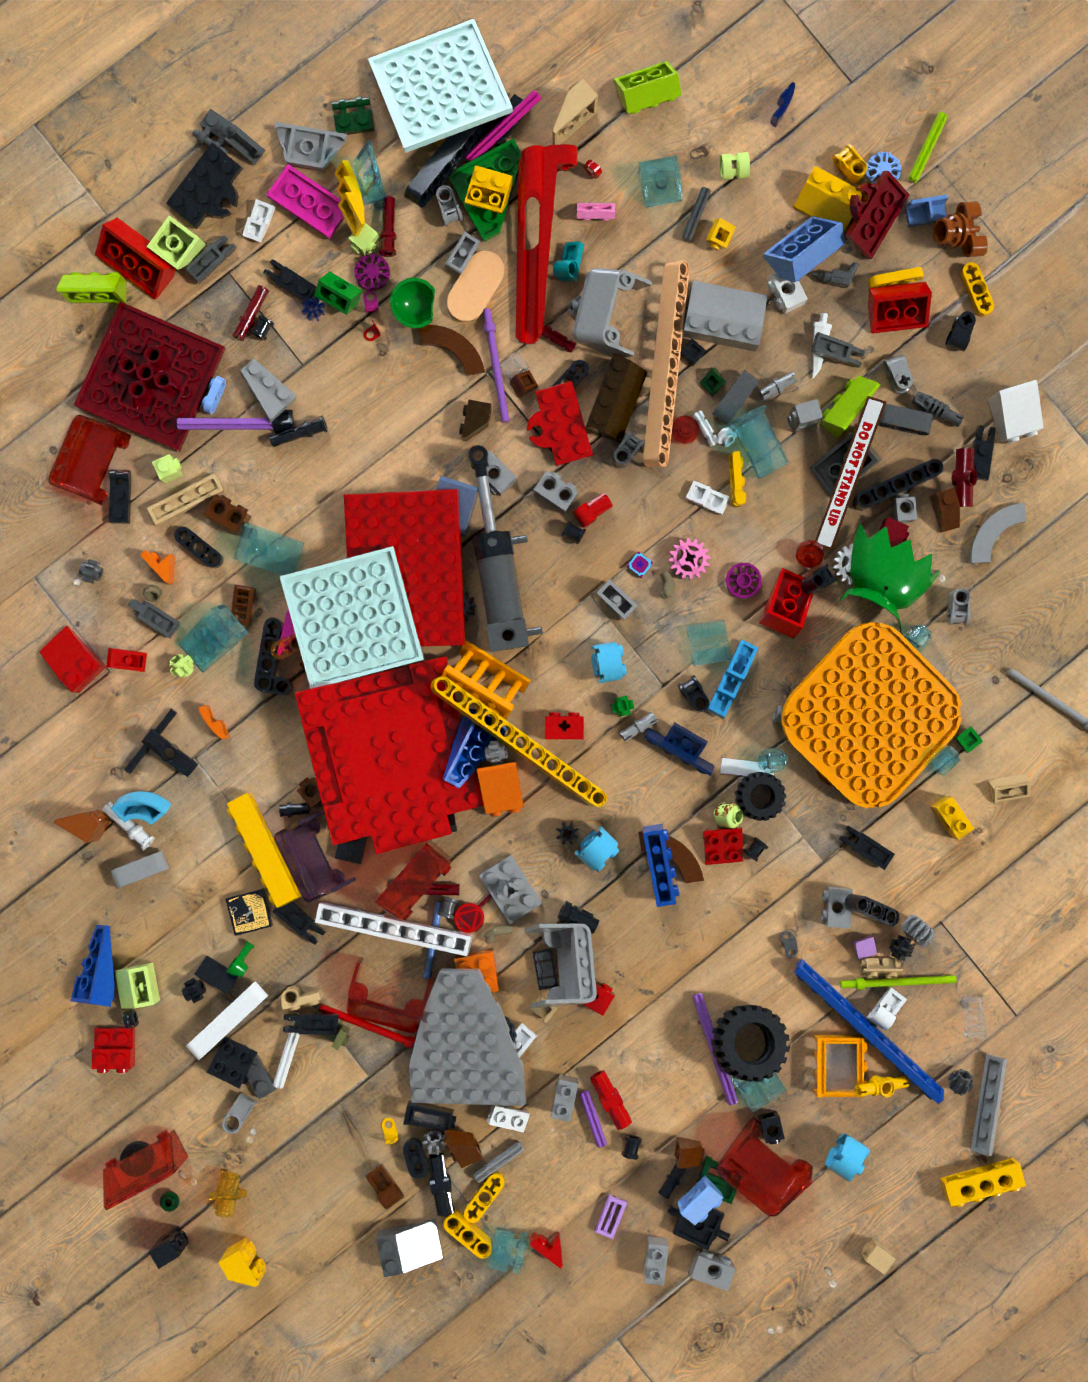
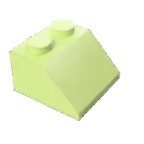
M171 216L167 217L147 245L150 250L177 270L191 263L206 246L198 236Z

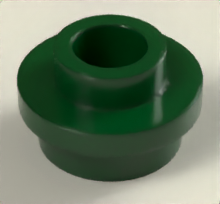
M173 1191L165 1192L160 1198L161 1208L168 1212L174 1211L180 1202L179 1196ZM167 1199L172 1201L171 1205L166 1203Z

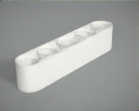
M255 981L185 1047L199 1061L255 1009L268 994Z

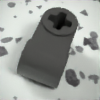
M629 430L614 452L612 458L614 466L617 468L626 467L642 448L645 441L635 437L632 431ZM623 454L626 457V461L621 462L616 456Z

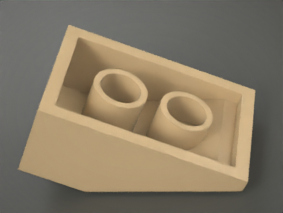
M584 79L578 83H573L569 88L552 131V145L563 143L597 113L598 95Z

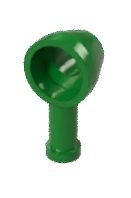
M246 941L245 946L232 961L226 972L233 976L242 977L248 969L244 959L255 946Z

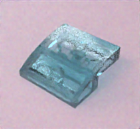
M725 620L686 626L693 666L731 660Z
M776 1072L773 1073V1077L770 1079L765 1078L760 1082H749L734 1077L731 1078L751 1112L762 1108L787 1091Z

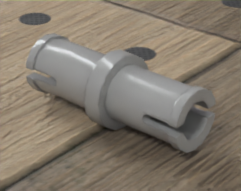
M791 371L780 379L776 378L773 380V383L759 389V394H764L761 396L763 401L776 393H782L783 389L797 383V377L792 378L795 376L794 372Z
M650 712L640 720L633 721L631 726L619 733L622 739L628 742V740L639 733L643 734L645 729L657 723L658 720Z

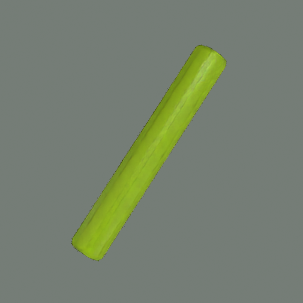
M938 113L908 177L909 181L913 183L918 182L948 118L946 113Z

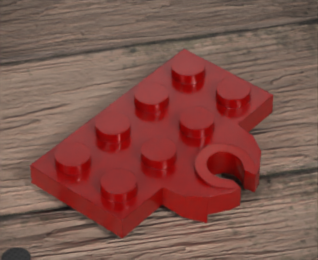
M572 381L535 391L540 411L534 413L529 419L527 431H531L533 427L538 426L542 429V435L539 437L531 436L529 437L530 441L536 447L543 449L551 448L556 466L593 456Z

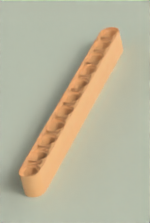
M685 260L668 262L664 266L643 461L646 467H664L669 461L689 279V265Z

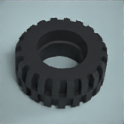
M743 1005L727 1010L723 1013L724 1017L717 1020L718 1026L713 1028L712 1034L715 1035L714 1039H711V1045L715 1049L712 1051L713 1056L717 1057V1063L720 1067L724 1068V1072L740 1080L760 1082L765 1078L770 1079L773 1077L774 1072L778 1073L782 1069L780 1067L781 1063L785 1064L787 1061V1057H784L785 1053L790 1050V1047L786 1046V1041H790L789 1035L784 1032L787 1029L785 1024L780 1023L781 1018L777 1014H772L771 1010L762 1008V1006ZM746 1024L758 1026L765 1036L764 1052L753 1062L742 1060L735 1049L736 1034Z

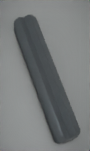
M702 187L682 235L684 241H692L711 192L709 188Z

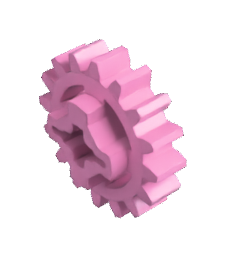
M690 538L686 539V543L680 540V546L674 545L675 551H670L669 553L673 556V558L668 560V562L673 563L670 569L677 570L676 576L681 573L682 579L688 576L689 580H692L693 575L699 578V572L704 574L706 572L704 567H709L710 565L706 560H709L711 557L705 554L709 550H703L704 543L702 542L698 545L697 539L693 543L690 542ZM689 547H693L698 551H692L689 549ZM681 550L682 557L677 561V554ZM687 555L689 557L693 556L694 559L692 560V563L690 561H685ZM702 557L701 566L698 568L697 561ZM681 567L689 568L691 572L685 571Z

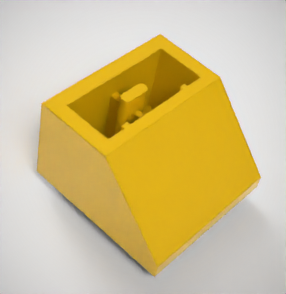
M475 165L464 203L502 214L512 189V176Z
M247 1237L227 1248L218 1262L228 1280L253 1287L259 1285L266 1272L265 1262L262 1258L258 1257L254 1243L249 1241Z

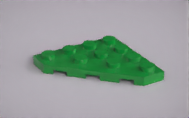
M513 138L457 168L448 178L483 242L501 233L518 175L521 151ZM475 165L512 176V189L502 214L464 203Z

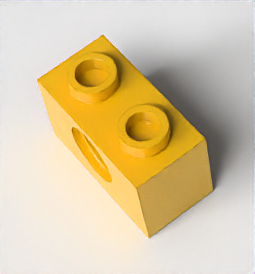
M945 796L930 806L952 838L959 840L975 829L952 796Z

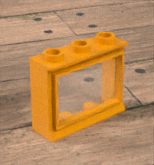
M814 1035V1039L817 1042V1051H814V1058L817 1061V1071H814L817 1089H814V1094L817 1098L857 1097L855 1090L859 1089H854L855 1085L867 1083L864 1080V1072H867V1062L864 1060V1053L867 1052V1043L864 1041V1038L860 1035Z

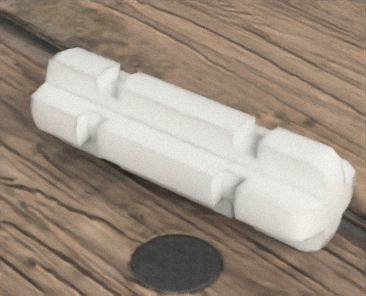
M698 411L693 415V419L696 423L698 422L697 426L703 436L707 438L709 446H715L718 444V437L714 435V431L707 419H704L703 412Z

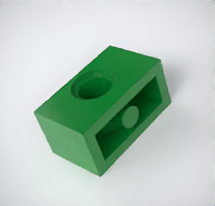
M329 271L318 280L314 296L347 315L358 305L362 290Z

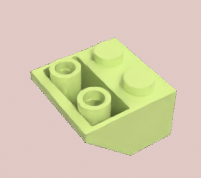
M153 963L114 970L121 1009L150 1006L160 1001Z

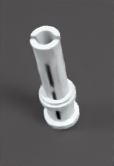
M109 802L108 806L105 805L102 812L128 833L129 839L136 841L143 851L153 843L155 837L147 834L143 830V826L136 825L131 820L123 822L111 810L112 802Z

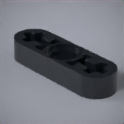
M584 360L575 361L552 386L559 385L563 379L569 378L572 380L575 389L587 376L588 364ZM576 366H578V367L584 366V368H583L584 373L579 372V373L576 375V378L578 379V380L576 381L575 378H574V376H573V375L575 374V372L577 371Z
M187 527L176 529L174 533L176 541L207 566L219 568L223 564V556ZM181 532H183V533H186V532H187L186 535H187L190 539H192V541L189 542V541H187L186 539H182V540H181V538H182V536L180 535ZM198 542L204 545V549L200 553H196L194 550V545ZM207 552L214 557L217 555L216 559L218 562L210 563L211 559L206 556Z

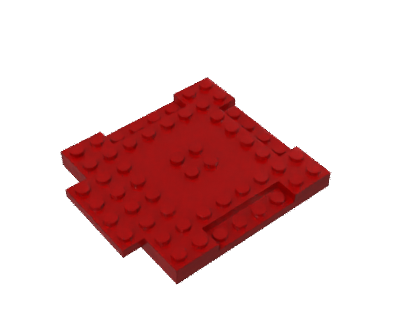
M446 656L294 693L332 845L371 836L375 853L380 854L450 835L452 832L447 815L484 806L476 771L460 788L442 780L461 722L459 711L439 698L431 690L432 681L441 677L448 665ZM438 681L437 689L444 691L445 684ZM454 693V694H453V700H454L455 702H457V701H456V698H455V693Z

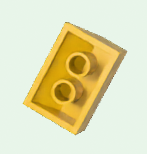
M815 166L793 208L810 217L815 216L841 222L844 233L852 218L849 207L851 195H858L861 201L862 194L856 191V187Z

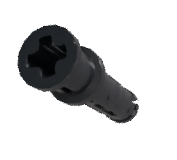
M322 415L319 416V419L310 422L304 421L303 425L270 435L269 439L271 445L276 447L307 436L311 438L314 434L323 431L326 433L328 432V427Z

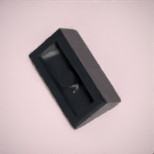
M209 956L205 957L194 973L197 977L226 994L231 991L238 979L237 976L226 972L227 967Z

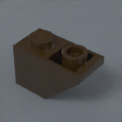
M468 400V405H464L463 416H465L464 424L461 423L459 435H462L463 441H468L489 426L492 411L491 403Z

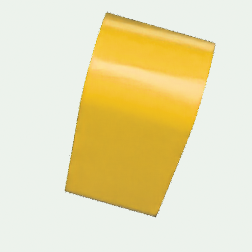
M457 1210L445 1216V1230L463 1246L481 1259L487 1258L491 1254L492 1240L474 1223L467 1222L464 1215ZM454 1218L458 1221V1223L452 1225L448 1222V1220ZM465 1231H470L473 1235L471 1237H466L463 1233ZM484 1243L488 1248L480 1249L478 1245Z

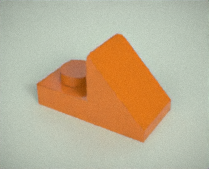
M145 550L140 554L165 583L170 585L174 583V555L169 554L162 560L154 551L151 553Z

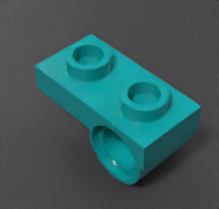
M565 242L562 260L556 261L553 265V273L561 282L578 280L584 248L582 242Z

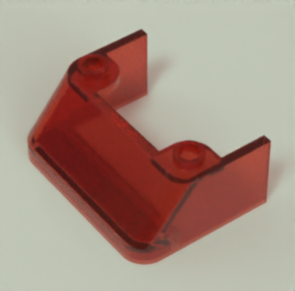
M429 840L374 903L399 921L402 918L406 920L413 913L411 908L441 874L445 876L452 868L450 864L453 859L432 840Z
M360 957L356 963L348 991L347 1013L352 1017L404 1032H417L420 1021L423 1018L434 978H430L423 1000L411 999L406 1003L405 1009H400L367 999V987L363 983L358 982L364 958Z

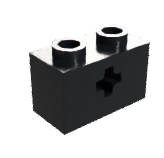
M178 1226L157 1240L150 1249L149 1254L158 1269L181 1255L189 1243L187 1234L183 1230L181 1231Z

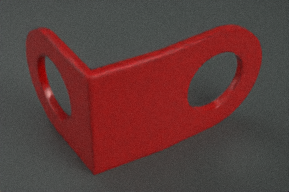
M373 320V325L364 331V338L367 341H374L381 336ZM372 331L374 333L373 338H368L367 332Z

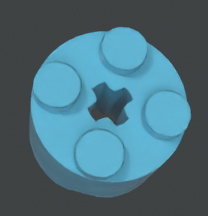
M610 642L591 647V650L595 649V654H591L594 675H599L600 678L597 680V683L622 680L623 676L627 675L626 666L622 664L621 656H623L622 645Z
M602 826L598 827V832L593 830L580 843L581 850L578 851L576 849L574 853L590 870H596L597 872L603 869L606 865L605 861L609 857L613 858L619 852L617 848L618 842Z
M843 1133L836 1140L839 1144L835 1149H830L825 1165H827L828 1169L850 1182L856 1174L860 1175L865 1168L863 1162L869 1155L870 1149L853 1137Z

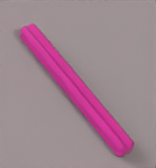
M533 90L513 109L512 113L508 114L466 155L468 161L470 162L483 155L541 100L539 93Z

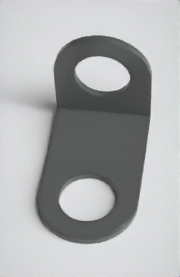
M788 931L780 933L779 938L784 943L786 957L792 958L796 956L798 947L794 935ZM784 934L790 935L787 939H784L782 936ZM794 949V954L789 955V951Z

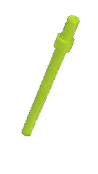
M955 975L868 980L855 978V980L840 981V988L864 990L865 987L956 983L957 979Z

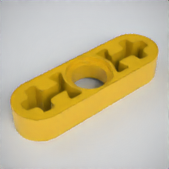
M969 262L961 269L960 276L975 313L980 317H985L993 311L994 302L979 266L974 262ZM968 268H969L970 271H971V270L974 271V273L972 274V276H971V274H967V273H966V271L968 270ZM979 285L982 288V293L975 294L972 287ZM983 304L987 305L988 308L985 310L981 309L980 306Z
M916 267L870 277L868 279L869 288L919 281L924 278L922 267Z
M495 1171L488 1176L466 1205L464 1218L467 1222H478L500 1193L505 1183L504 1175L501 1172ZM498 1177L500 1184L496 1183L493 1189L491 1190L490 1187L493 1182L492 1178L497 1179ZM480 1193H488L490 1199L487 1202H482L479 1199ZM477 1203L479 1207L476 1210V1215L469 1216V1210L473 1211Z

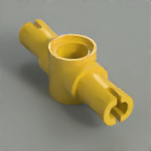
M874 1075L868 1083L855 1085L854 1089H859L855 1090V1095L859 1098L868 1095H881L888 1098L893 1095L896 1089L907 1088L909 1084L906 1082L909 1081L905 1075L894 1078Z

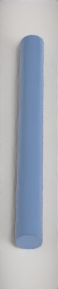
M435 901L432 926L439 927L441 916L437 915V912H440L442 902ZM432 948L427 950L423 975L425 979H431L435 949Z

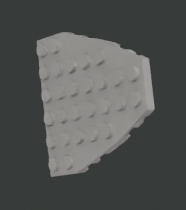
M441 969L423 1009L409 1063L412 1103L524 1106L526 1104L522 1059H519L516 1052L517 1047L509 1034L510 1029L498 1001L494 1000L491 994L492 990L484 981V976L480 969Z

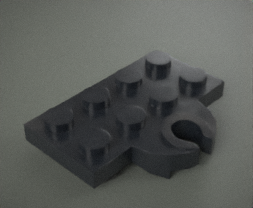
M212 142L166 204L196 229H198L208 214L219 219L230 216L232 213L228 209L222 208V202L229 199L230 204L237 208L238 198L240 197L232 183L243 168Z

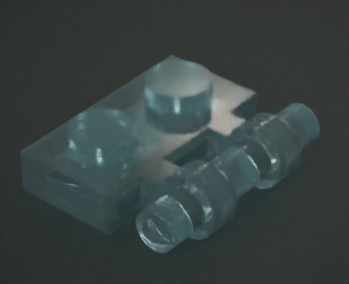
M496 1227L488 1268L507 1272L509 1264L513 1265L512 1272L519 1274L525 1261L523 1258L524 1252L528 1248V1234L521 1232L520 1239H514L515 1231ZM512 1247L517 1248L516 1256L514 1257L510 1256Z

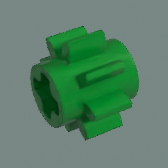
M628 696L613 698L614 704H610L612 713H616L617 717L631 715L630 709H634L633 700H628Z

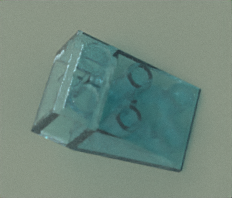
M221 604L211 608L178 644L203 673L236 646L248 632L225 604Z

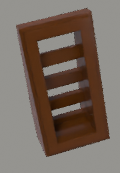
M235 584L230 623L250 626L256 593L255 588ZM240 592L249 593L248 597L240 595ZM239 599L248 601L247 604H242L238 602ZM237 608H247V611H237ZM236 614L246 616V619H238Z

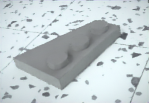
M255 359L250 361L241 370V376L250 391L255 395L259 406L264 410L270 423L296 400L297 396Z

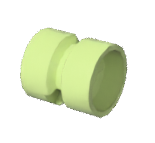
M748 152L736 153L735 156L732 154L720 155L721 180H730L734 176L738 179L749 178L750 158Z

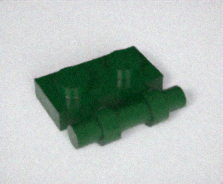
M358 96L356 99H339L338 102H332L333 110H341V114L334 115L336 132L350 135L374 131L371 109L364 110L363 106L370 105L369 97L362 98V96ZM357 107L358 109L356 112L347 113V108Z

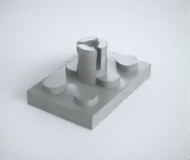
M512 855L504 858L479 875L509 924L542 904Z

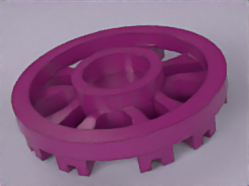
M370 254L362 256L355 265V278L364 289L371 291L379 290L389 281V265L380 255ZM371 259V263L368 264L365 260ZM381 262L385 264L383 267H378ZM358 269H362L364 272L358 274ZM380 276L385 277L383 282L378 279ZM367 280H371L370 286L365 285ZM377 280L378 286H375L373 281Z
M738 563L730 568L726 575L728 591L738 598L752 597L759 591L762 584L759 570L750 563ZM742 566H745V573H742ZM749 567L754 570L751 575L747 573ZM735 568H738L740 571L739 575L733 572ZM730 575L735 576L736 580L729 578ZM751 576H758L756 579H751ZM734 581L736 585L731 588L729 582ZM751 582H758L757 588L753 587ZM738 586L740 589L735 593L734 590ZM747 587H750L753 593H750ZM741 589L746 590V595H740Z

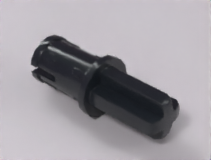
M675 1164L670 1174L666 1175L667 1179L658 1193L664 1198L669 1199L676 1185L680 1184L679 1180L687 1168L681 1169Z

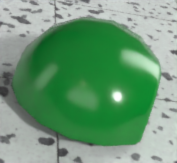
M417 277L406 278L399 282L392 290L390 297V308L395 319L403 326L410 328H423L430 324L433 320L435 288L426 280Z

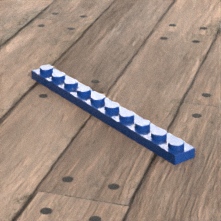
M803 959L796 963L794 971L796 976L801 981H805L815 994H819L829 1007H833L843 1020H847L857 1033L867 1038L871 1046L880 1050L885 1059L893 1062L899 1072L906 1074L915 1086H919L930 1100L933 1099L937 1104L944 1100V1089Z

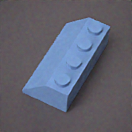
M812 216L763 253V258L781 279L797 282L845 244L843 224Z

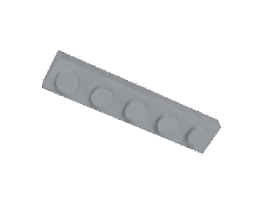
M986 1054L971 1145L972 1151L986 1156H992L1008 1060L992 1054Z

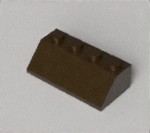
M613 354L586 424V430L621 443L648 372L633 361Z

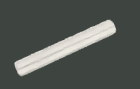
M293 1021L291 1026H298L299 1021ZM289 1033L273 1082V1086L282 1089L285 1084L300 1036L298 1033Z

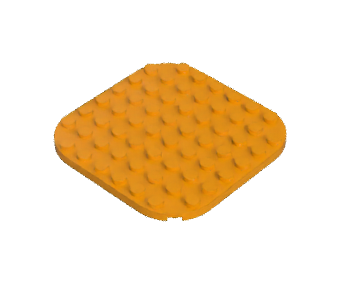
M868 622L857 625L849 630L793 690L784 704L781 723L784 735L792 747L846 799L864 808L883 807L896 800L954 737L962 719L960 717V706L962 704L955 688L899 631L883 623Z

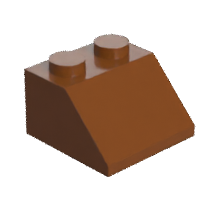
M97 810L59 818L54 823L84 842L90 843L100 840L111 820L106 818L107 815L104 812Z

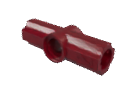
M974 448L956 449V470L953 471L951 479L953 486H955L960 507H973V486L977 482V472L974 469Z

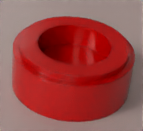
M588 160L583 165L585 171L595 179H598L602 174L600 166L592 160Z

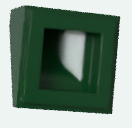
M713 368L699 383L714 396L726 381L719 371Z

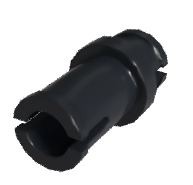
M288 802L287 805H279L280 817L288 816V818H291L292 815L310 814L307 802L298 804Z

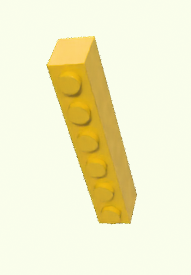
M246 793L228 802L229 808L227 812L230 818L234 819L237 824L235 826L239 836H243L245 841L244 848L248 854L251 853L254 859L252 864L255 870H259L262 876L260 881L263 887L268 889L270 893L269 900L272 905H276L279 908L302 897L253 794Z

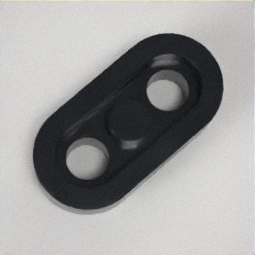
M410 1138L403 1146V1154L409 1174L413 1178L419 1179L426 1175L428 1163L421 1141L416 1138ZM415 1145L417 1149L411 1150L410 1146ZM420 1164L422 1168L417 1169L415 1165Z

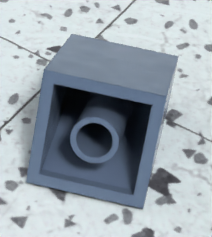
M440 476L437 490L459 489L461 536L466 537L479 496L478 487Z

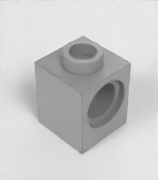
M902 494L891 501L894 520L901 523H910L917 520L915 497H909V494ZM901 504H904V505L907 506V508H908V512H907V513H904V512L901 511V509H900Z

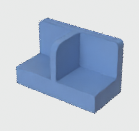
M948 195L911 200L905 208L908 227L935 223L939 218H944L947 215L945 203L948 200Z

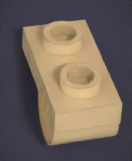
M297 986L288 987L281 995L283 1010L289 1008V1011L300 1009V1005L308 1004V1006L318 1004L319 1000L323 998L322 989L302 994ZM293 992L296 995V1000H290L287 997V993Z

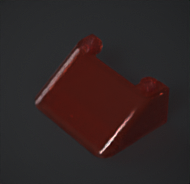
M77 415L72 420L48 479L49 484L96 504L103 505L107 498V492L100 488L116 448L126 449L129 446L132 435L108 423Z
M752 1117L719 1161L717 1172L766 1215L774 1217L779 1215L812 1184L813 1166L801 1159L795 1160L791 1165L785 1162L757 1138L762 1132L760 1122L755 1117Z
M175 1129L169 1133L167 1130L161 1132L156 1136L158 1139L156 1142L120 1161L113 1158L105 1163L106 1167L103 1169V1207L105 1210L161 1182L180 1168L188 1158V1154Z

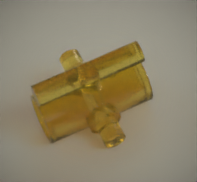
M220 1169L217 1190L209 1193V1200H215L213 1207L216 1210L215 1214L225 1218L234 1215L236 1200L247 1196V1190H240L239 1188L241 1176L237 1173L228 1172L227 1169Z

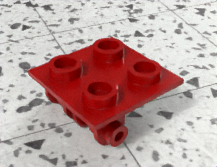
M742 827L730 829L717 828V830L706 829V831L702 832L705 865L743 862Z

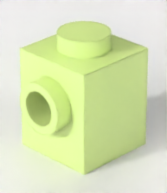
M365 223L358 236L354 237L351 234L349 237L350 247L357 254L361 253L363 256H366L368 253L371 254L376 249V244L380 241L379 235Z
M170 454L152 462L159 479L164 483L183 476L180 470L182 468L180 461Z

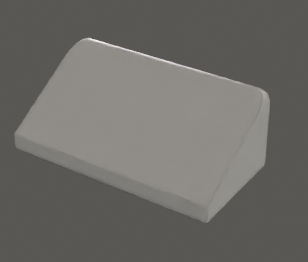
M464 231L444 267L462 274L481 241Z

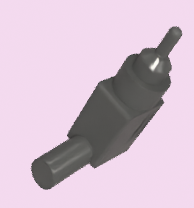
M853 262L848 271L833 269L832 272L827 270L820 273L811 272V275L818 276L822 282H826L828 285L848 288L859 267V263Z

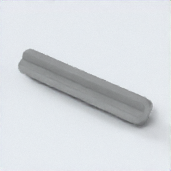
M517 1141L474 1172L475 1180L480 1183L524 1151L523 1145Z

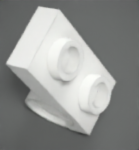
M889 987L867 1018L881 1029L888 1030L896 1019L895 1015L907 999Z
M491 1105L487 1123L497 1127L524 1132L530 1114L528 1111L511 1108L508 1105Z

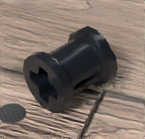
M259 315V321L250 332L259 339L266 341V335L270 327L274 326V323L268 318Z
M569 521L561 536L569 537L576 541L578 545L586 529H580Z
M754 837V842L743 852L755 862H758V857L765 849H768V846L757 837Z
M625 1135L626 1144L621 1155L628 1159L637 1160L639 1158L637 1154L639 1143H642V1138L635 1135Z

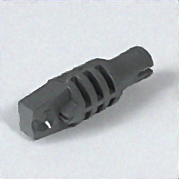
M918 391L912 400V404L923 412L932 414L938 420L944 419L956 427H959L963 421L962 419H964L963 415L951 410L948 404H944V402H940L938 399Z

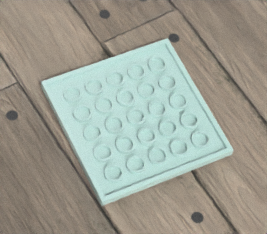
M474 19L368 59L405 153L513 112L510 100Z
M393 546L280 576L310 689L424 660Z

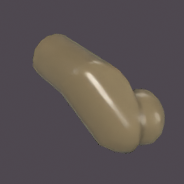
M669 570L660 574L665 583L663 590L660 591V596L663 599L671 598L676 587L674 579Z
M496 926L488 930L484 934V937H486L485 942L487 944L495 943V936L511 934V926Z

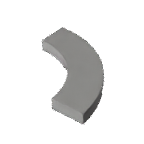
M1025 503L1010 505L997 511L980 526L972 541L970 564L991 562V551L997 537L1006 528L1014 524L1026 522Z

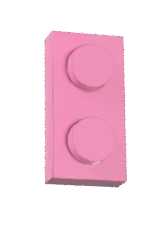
M577 203V219H601L603 221L615 219V203Z

